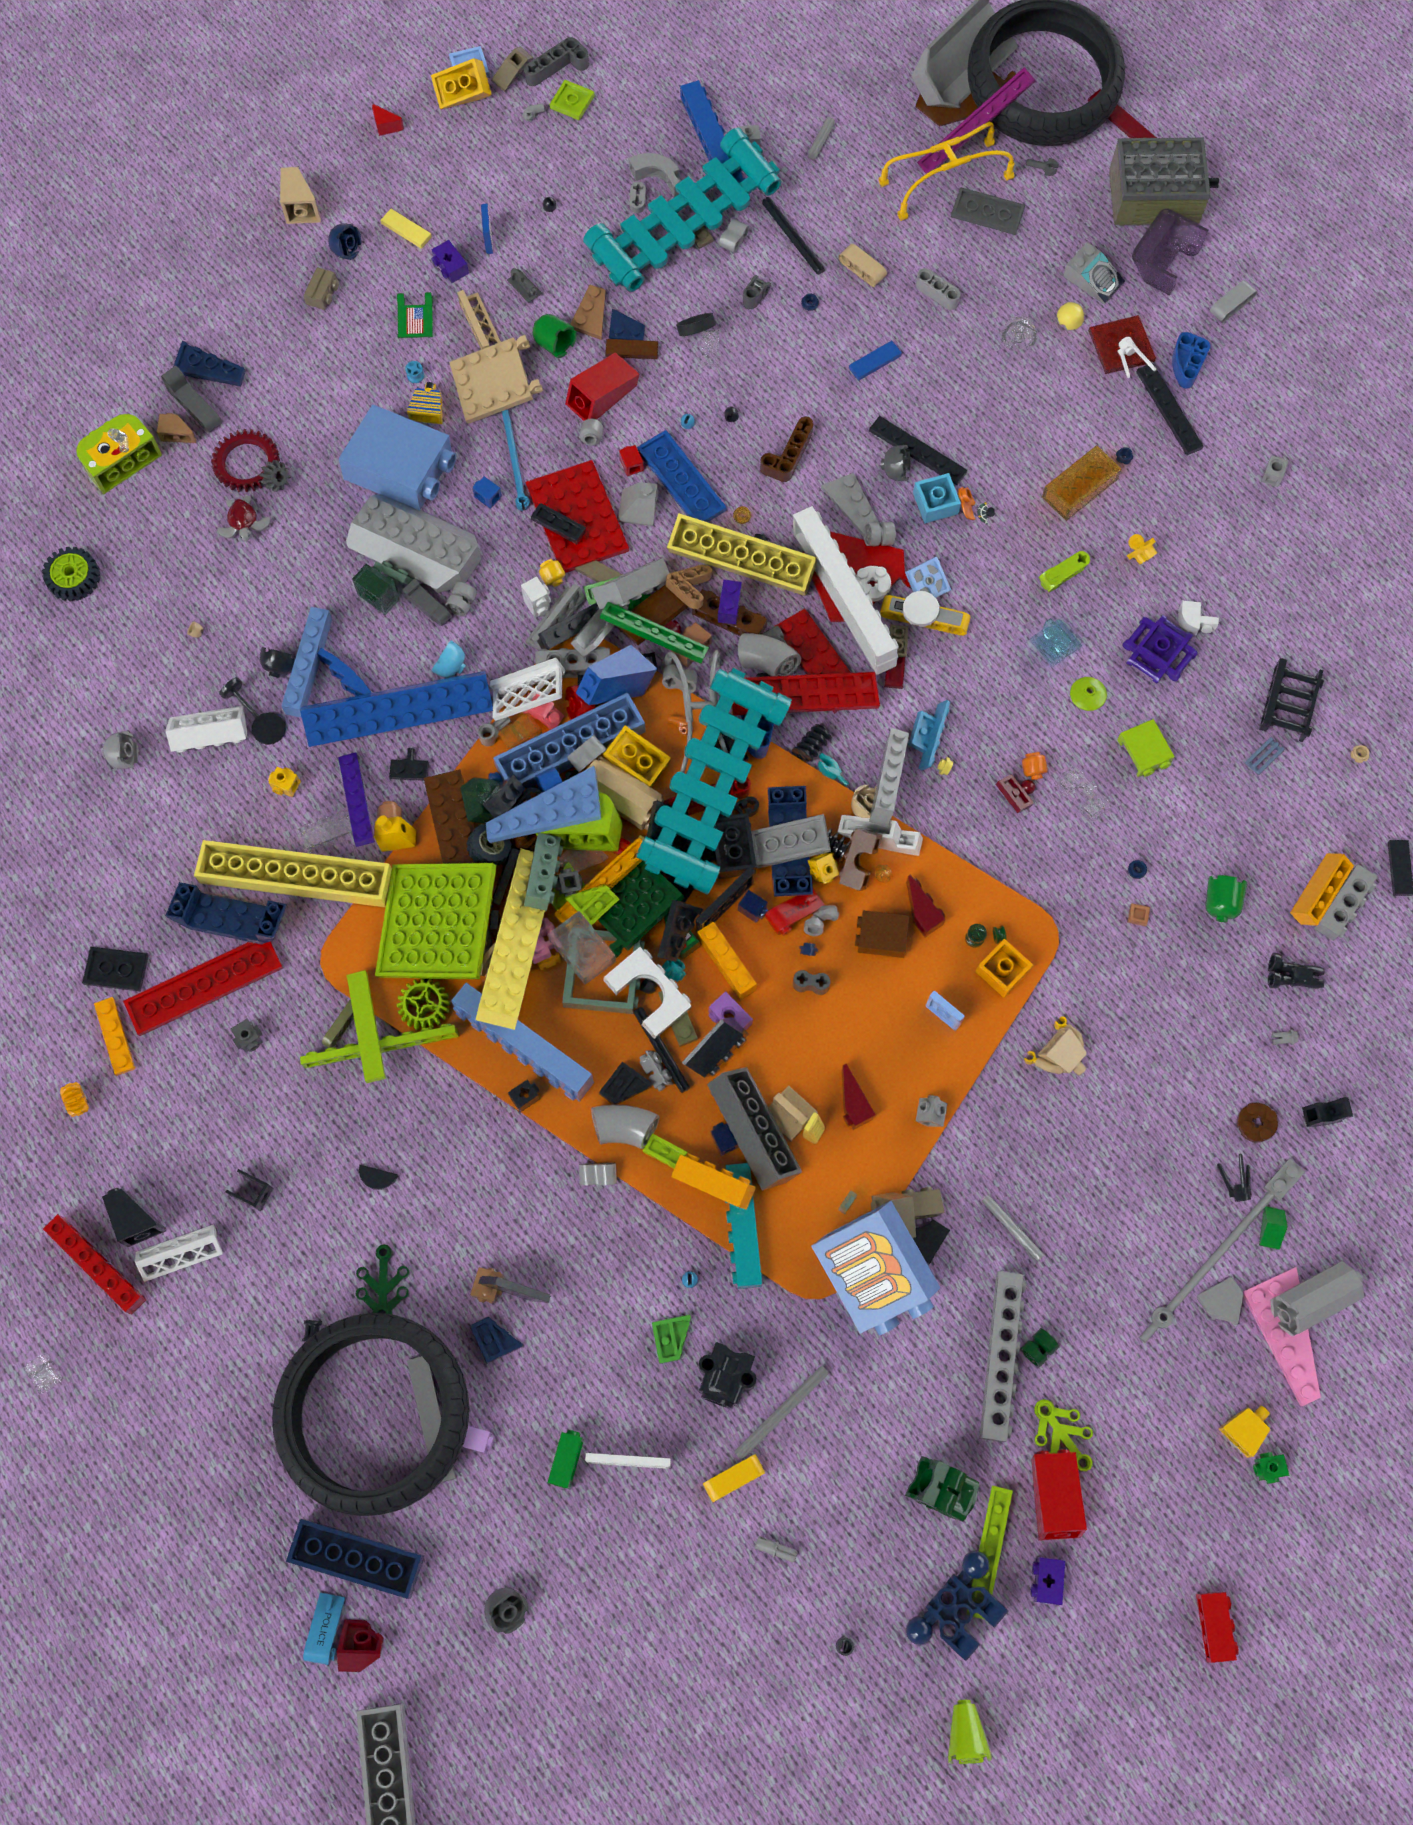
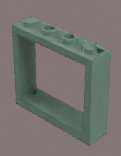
M571 928L562 1001L563 1007L633 1014L634 1008L638 1006L639 997H635L636 989L640 990L641 978L629 984L627 1003L573 998L580 938L616 941L617 939L609 931ZM640 939L634 945L633 952L636 951L639 947H641L642 950H644L645 941H641Z

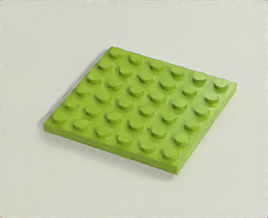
M493 863L392 864L375 976L378 978L480 979L496 865Z

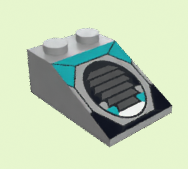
M1088 242L1067 263L1063 275L1067 280L1104 305L1125 283L1123 277L1104 254Z

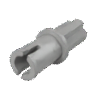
M761 1536L757 1539L756 1550L766 1552L772 1555L773 1558L777 1556L790 1562L795 1561L797 1557L796 1550L779 1544V1541L774 1542Z

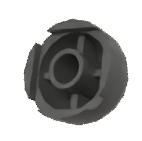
M907 445L891 447L885 453L884 459H881L882 470L885 469L886 475L894 481L909 480V477H906V470H910L911 461L910 452L905 450V448H908Z
M510 1587L499 1588L485 1602V1619L495 1632L509 1634L517 1630L524 1623L525 1612H528L529 1609L528 1602L515 1589Z

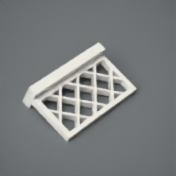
M553 658L491 680L490 687L493 689V719L497 721L562 698V675H565V669L558 659ZM545 684L548 685L543 692L540 691ZM553 688L556 689V693L548 695ZM528 690L532 691L526 698L523 697ZM536 694L540 695L536 700L531 701ZM512 696L515 697L510 704L506 703ZM520 700L523 701L520 706L515 707ZM506 706L505 710L499 713L500 709Z

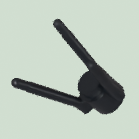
M1240 1153L1238 1157L1241 1184L1234 1185L1235 1189H1232L1221 1164H1217L1229 1191V1197H1234L1235 1202L1251 1200L1250 1195H1252L1250 1189V1165L1246 1166L1245 1182L1243 1155Z

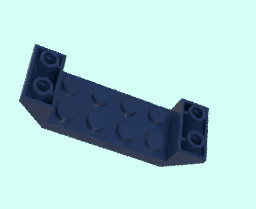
M806 786L768 787L769 827L807 818ZM809 857L771 865L774 897L813 895L812 875H810V866L807 861Z
M179 882L165 916L190 930L264 944L275 939L287 905L268 900L267 905L264 906L201 893L196 885Z

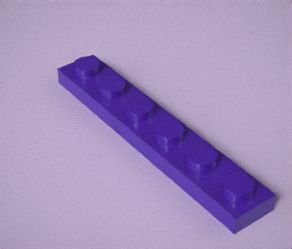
M355 752L340 756L338 760L355 846L359 847L374 843L375 840L358 755Z

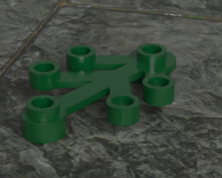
M385 1244L380 1245L376 1249V1257L379 1259V1283L369 1274L367 1268L360 1267L356 1271L357 1277L364 1280L379 1295L378 1303L369 1296L368 1290L364 1287L358 1288L355 1294L359 1300L364 1301L373 1310L372 1313H379L384 1310L386 1314L393 1315L392 1310L403 1299H407L410 1292L408 1288L401 1286L396 1291L397 1295L388 1303L387 1295L403 1279L409 1277L410 1270L406 1266H400L397 1269V1274L387 1283L388 1260L392 1258L393 1251ZM382 1249L387 1250V1254L385 1256L380 1255V1251ZM402 1269L407 1270V1274L405 1276L400 1275V1271ZM361 1270H366L364 1277L359 1275ZM402 1289H405L407 1292L406 1295L403 1297L400 1296V1291ZM364 1290L366 1295L362 1298L359 1297V1292Z

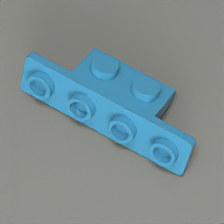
M948 700L937 705L934 717L923 711L917 713L908 745L923 753L918 768L921 771L930 768L934 764V755L940 744L939 739L945 727V718L949 713L950 701Z

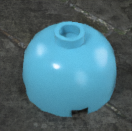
M450 640L431 671L443 678L453 677L456 673L461 674L466 666L463 663L465 659L463 649Z

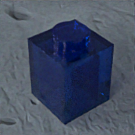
M748 890L739 902L737 911L757 923L768 912V902Z
M722 1122L713 1127L710 1135L720 1156L739 1148L727 1123L723 1124Z

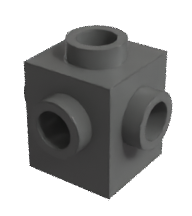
M571 868L560 870V874L555 875L558 877L555 890L559 891V894H565V897L575 894L583 886L581 875H578V871L572 872ZM565 879L569 880L570 885L568 887L565 886Z
M248 1019L231 1028L235 1036L233 1042L238 1049L242 1048L245 1052H252L263 1043L260 1038L263 1035L257 1025L253 1026Z

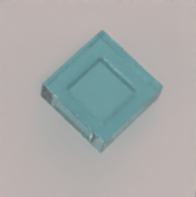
M850 1190L838 1210L846 1214L856 1199L857 1194Z

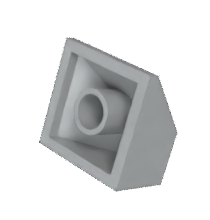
M639 482L623 489L618 522L653 526L658 485Z

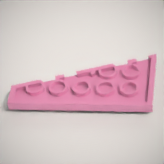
M1297 1267L1243 1291V1297L1298 1403L1302 1407L1321 1398L1309 1331L1307 1329L1300 1334L1290 1336L1278 1325V1322H1280L1279 1317L1274 1318L1271 1313L1270 1301L1272 1298L1300 1284Z

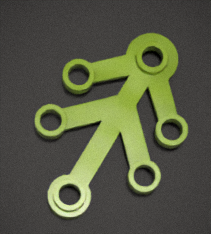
M1046 1399L1038 1401L1034 1407V1413L1039 1418L1038 1432L1034 1437L1035 1444L1037 1446L1046 1445L1047 1437L1045 1434L1048 1422L1053 1428L1049 1454L1057 1453L1061 1439L1070 1452H1076L1078 1470L1081 1472L1090 1470L1093 1464L1091 1457L1081 1454L1068 1434L1080 1436L1082 1439L1088 1440L1093 1436L1092 1429L1090 1427L1080 1428L1060 1424L1055 1416L1067 1418L1070 1422H1076L1080 1419L1079 1411L1076 1409L1065 1410L1055 1408L1053 1403ZM1042 1406L1047 1407V1414L1041 1412ZM1071 1412H1075L1077 1414V1418L1075 1420L1071 1419ZM1084 1429L1089 1430V1437L1083 1435ZM1038 1436H1042L1044 1438L1043 1444L1038 1443ZM1081 1459L1086 1461L1085 1467L1079 1465Z

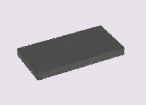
M960 187L951 218L1016 235L1025 204Z

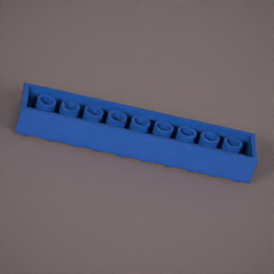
M486 671L302 706L300 713L308 746L312 747L493 711V704Z

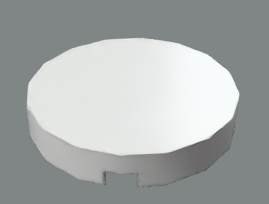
M926 591L911 593L903 603V615L912 625H919V627L931 625L939 614L937 599Z

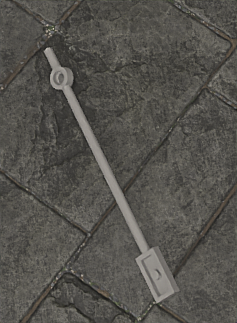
M1290 1158L1282 1165L1263 1187L1267 1191L1265 1196L1166 1307H1159L1152 1312V1323L1139 1337L1141 1341L1146 1343L1158 1328L1163 1329L1171 1325L1173 1321L1172 1312L1273 1198L1280 1201L1305 1173L1301 1167ZM1160 1314H1164L1166 1316L1165 1321H1162L1160 1319Z

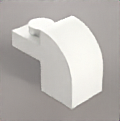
M1182 601L1179 607V625L1182 630L1192 633L1193 636H1196L1199 630L1203 633L1214 632L1218 626L1219 618L1200 616L1201 602Z

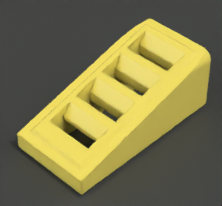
M817 1113L812 1114L802 1135L803 1138L813 1144L818 1142L825 1130V1126Z

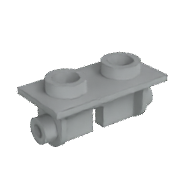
M645 1051L646 1054L640 1057V1064L646 1074L654 1072L649 1077L654 1088L660 1092L666 1088L665 1085H673L671 1081L672 1076L661 1064L662 1059L659 1054L654 1051Z

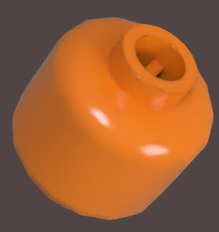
M1040 752L1026 754L1025 758L1022 759L1023 772L1026 777L1037 780L1042 779V775L1047 773L1046 757L1042 754L1040 755Z

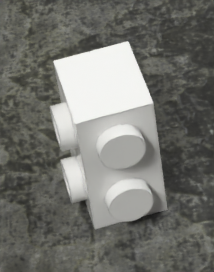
M538 577L522 584L524 602L534 618L546 615L550 610L551 602L548 595L550 591L546 584L542 585Z

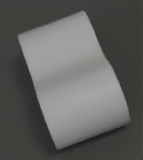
M732 219L728 228L720 237L719 246L735 253L741 242L746 238L749 226L736 219Z
M672 664L665 666L663 669V685L668 689L677 688L683 692L684 687L678 667ZM691 669L684 670L690 693H693L697 687V674Z
M593 735L567 758L577 771L580 772L603 753L606 748Z
M616 1163L579 1164V1184H617Z

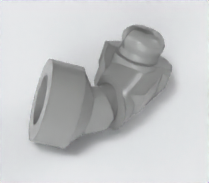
M834 905L821 906L817 912L813 913L810 919L805 921L804 932L810 936L821 935L824 927L822 921L826 919L836 921L839 918L837 907Z

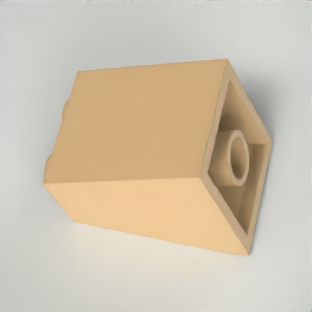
M281 168L280 203L286 223L321 222L315 198L299 168Z

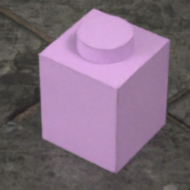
M468 1426L463 1448L486 1454L487 1449L491 1450L494 1438L491 1437L492 1433Z

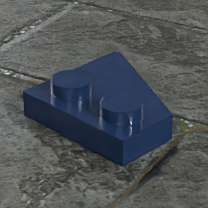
M612 309L609 339L644 340L645 325Z
M490 1317L470 1325V1329L486 1364L523 1347L520 1341L513 1338L509 1332L498 1326Z

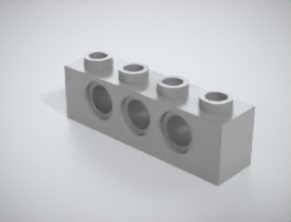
M597 647L585 656H582L576 649L569 650L567 648L535 651L536 664L557 658L565 669V675H562V678H578V675L585 674L590 665L610 656V648ZM572 660H576V661H577L575 664H570V663H569V662L572 661ZM589 660H595L594 663H588Z
M1357 864L1348 875L1322 920L1314 929L1332 941L1337 937L1342 938L1347 931L1346 924L1348 922L1351 923L1357 916V913H1355L1358 907L1361 908L1366 902L1365 895L1367 892L1370 894L1377 884L1374 882L1378 876ZM1353 886L1358 887L1360 892H1357ZM1344 901L1349 902L1350 907L1346 906ZM1334 915L1338 916L1341 919V922L1337 921L1334 918Z

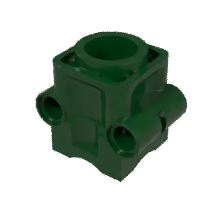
M921 1456L917 1465L916 1476L908 1486L905 1496L949 1518L963 1522L975 1505L979 1482L967 1476L966 1473L939 1460H932Z

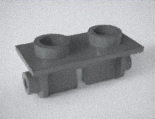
M513 268L510 271L511 277L507 281L528 303L542 294L521 270Z

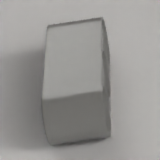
M927 268L918 271L916 288L948 310H954L958 307L960 299L958 288Z
M1243 280L1215 302L1210 312L1219 321L1224 323L1256 296L1257 291L1248 282Z

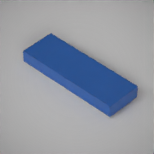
M891 340L851 363L849 369L859 381L901 357L902 352Z

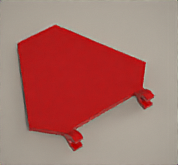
M830 531L832 540L835 539L837 541L838 550L840 553H844L849 568H853L855 575H857L859 569L868 566L884 567L890 576L891 587L899 579L908 588L911 587L905 574L903 549L882 546L881 544L878 546H867L863 539ZM814 570L812 581L830 622H845ZM875 581L868 582V584H871V587H874L877 583Z

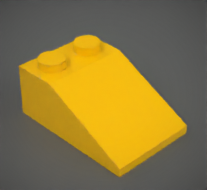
M475 58L431 75L440 109L481 100L492 95L483 61Z
M627 726L622 728L603 754L611 763L651 788L671 760L670 756Z

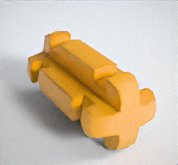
M556 952L555 955L551 954V957L538 962L540 970H544V967L547 969L556 965L557 962L561 963V957Z

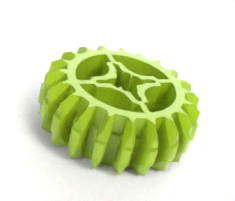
M421 978V983L414 979L413 986L407 983L408 990H401L404 996H398V1000L401 1002L397 1003V1007L400 1008L398 1014L402 1016V1021H408L407 1025L409 1027L414 1024L415 1030H418L420 1025L422 1029L426 1028V1025L434 1028L433 1023L435 1022L437 1025H440L439 1018L445 1020L446 1016L443 1013H449V1009L446 1006L450 1005V1001L446 1000L449 998V995L444 993L445 988L440 987L439 982L433 984L432 979H429L427 983L424 978ZM422 991L420 996L413 997L416 993ZM430 992L438 996V1005L430 1001ZM424 1001H426L427 1005L421 1007L420 1004H424ZM409 1004L417 1008L416 1017L409 1013ZM428 1012H434L432 1015L425 1017Z

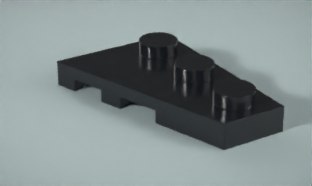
M672 900L657 957L676 962L686 943L685 937L689 930H693L695 926L694 920L698 914L701 915L702 908Z

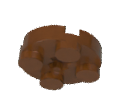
M1249 1103L1238 1113L1236 1124L1241 1135L1246 1140L1260 1143L1267 1141L1276 1133L1278 1127L1277 1113L1265 1104ZM1259 1118L1262 1125H1259L1258 1128L1255 1127L1252 1119L1256 1120Z

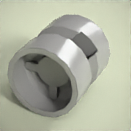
M867 522L865 524L864 541L867 546H878L879 544L890 546L894 544L896 531L893 522H881L880 525L877 522Z
M457 582L452 590L453 595L449 596L445 607L450 612L465 617L471 607L470 604L474 602L477 596V591L466 583Z

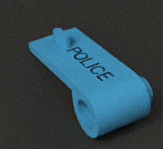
M325 1593L319 1594L304 1649V1661L330 1665L331 1661H335L337 1648H334V1639L345 1597Z

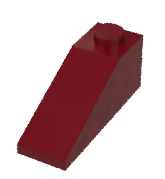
M846 1063L842 1067L843 1107L845 1114L843 1118L847 1126H852L853 1130L873 1120L876 1114Z

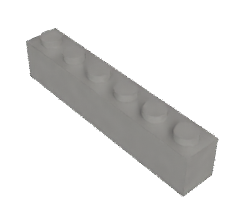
M891 728L886 740L869 819L871 823L888 827L893 815L909 737L907 732Z

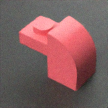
M536 694L531 701L536 700L540 695ZM553 702L523 711L527 717L538 719L550 730L557 727L564 717L554 707Z

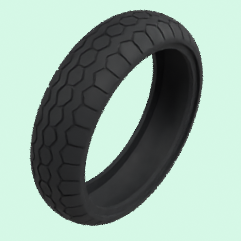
M1019 0L1003 7L992 15L979 30L969 53L968 83L976 106L979 108L1001 88L992 74L989 61L990 55L1001 43L1025 32H1053L1077 42L1092 56L1101 75V91L1085 105L1065 112L1037 111L1013 101L991 122L1003 134L1017 141L1038 146L1068 144L1080 140L1098 129L1117 106L1125 80L1123 52L1111 28L1095 12L1072 0Z
M367 1313L354 1315L338 1320L315 1333L298 1349L289 1361L281 1376L274 1398L272 1413L274 1441L280 1460L291 1479L306 1495L319 1504L334 1511L350 1515L375 1516L387 1514L406 1508L421 1500L434 1490L452 1469L461 1452L467 1434L469 1397L464 1375L456 1358L444 1342L429 1329L413 1320L392 1314ZM369 1339L400 1341L415 1349L429 1364L436 1377L442 1400V1415L438 1435L423 1462L401 1481L371 1491H357L344 1487L329 1478L317 1466L306 1446L302 1428V1411L307 1390L322 1365L341 1349Z

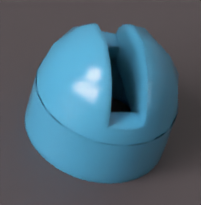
M684 414L681 417V426L685 429H691L695 425L693 415Z
M688 1271L683 1274L682 1283L685 1287L693 1288L697 1285L698 1277L696 1273ZM688 1274H692V1284H688Z

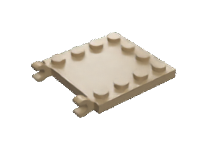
M526 335L520 336L517 341L513 337L449 362L464 417L468 424L533 400V394L543 391L539 379L532 381L530 385L528 384L519 353L520 350L530 347Z

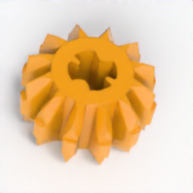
M69 1083L61 1087L60 1095L71 1117L80 1116L88 1111L89 1105L79 1083Z

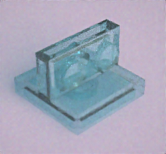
M1050 618L1045 622L1043 629L1030 638L1031 643L1052 667L1082 647L1081 643L1060 619L1054 622Z

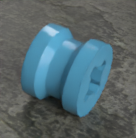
M411 361L406 365L405 371L408 380L411 383H420L424 379L421 363Z

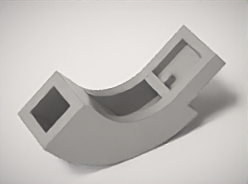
M643 153L628 158L629 170L635 181L646 177H658L667 183L674 197L678 195L675 185L681 181L678 166L672 160L655 153Z

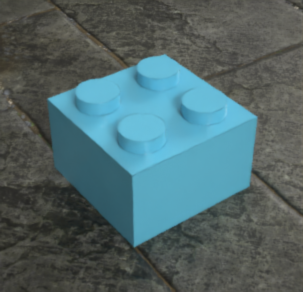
M949 473L915 482L913 495L924 524L959 513L961 502Z

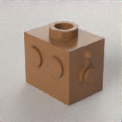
M479 1267L470 1295L473 1298H477L479 1302L484 1303L487 1301L490 1304H496L498 1295L501 1296L503 1292L478 1284L482 1276L504 1278V1275L501 1272H495L493 1268L484 1269Z

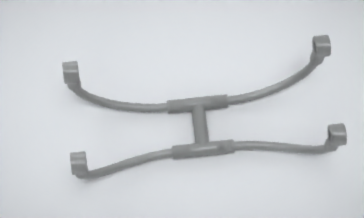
M718 649L714 651L712 658L709 659L711 668L710 685L715 676V668L721 666ZM668 652L665 655V660L662 661V670L667 665H673V658L680 672L684 687L683 699L686 722L688 723V743L692 739V710L703 709L706 705L715 707L718 702L717 692L709 689L710 701L691 702V694L683 667L678 657L673 652ZM720 733L718 740L720 742L722 751L728 753L722 734ZM685 755L680 770L685 773L688 758Z

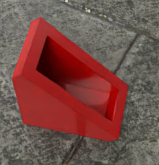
M375 104L372 105L379 136L399 132L404 129L402 117Z

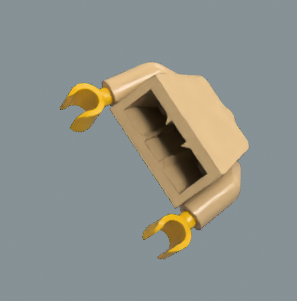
M1061 1016L1059 1020L1063 1024H1059L1057 1021L1054 1022V1027L1058 1031L1037 1054L1039 1058H1036L1033 1051H1028L1027 1053L1033 1059L1028 1060L1024 1058V1061L1028 1065L1035 1063V1066L1047 1072L1061 1074L1074 1071L1079 1076L1086 1070V1067L1081 1062L1086 1056L1082 1034L1072 1025H1067V1019Z

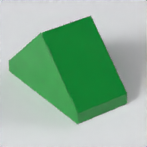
M1267 1206L1264 1208L1259 1246L1280 1250L1288 1228L1285 1210Z

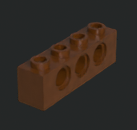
M701 589L700 593L704 597L703 605L699 609H692V615L738 636H741L743 633L762 634L765 631L767 618L760 613L749 611L748 608L742 605L739 606L736 625L719 623L718 610L721 597L716 596L712 591ZM716 606V607H718V608H717V609H711L710 607ZM748 621L750 624H743V622Z

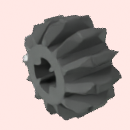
M277 460L266 462L267 467H261L264 472L259 474L263 477L261 483L266 484V489H272L275 492L278 489L284 490V485H289L287 478L289 479L291 476L287 475L290 469L285 467V463H279Z

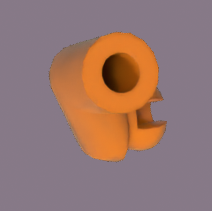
M670 714L668 723L677 725L680 734L687 736L688 723L686 718Z

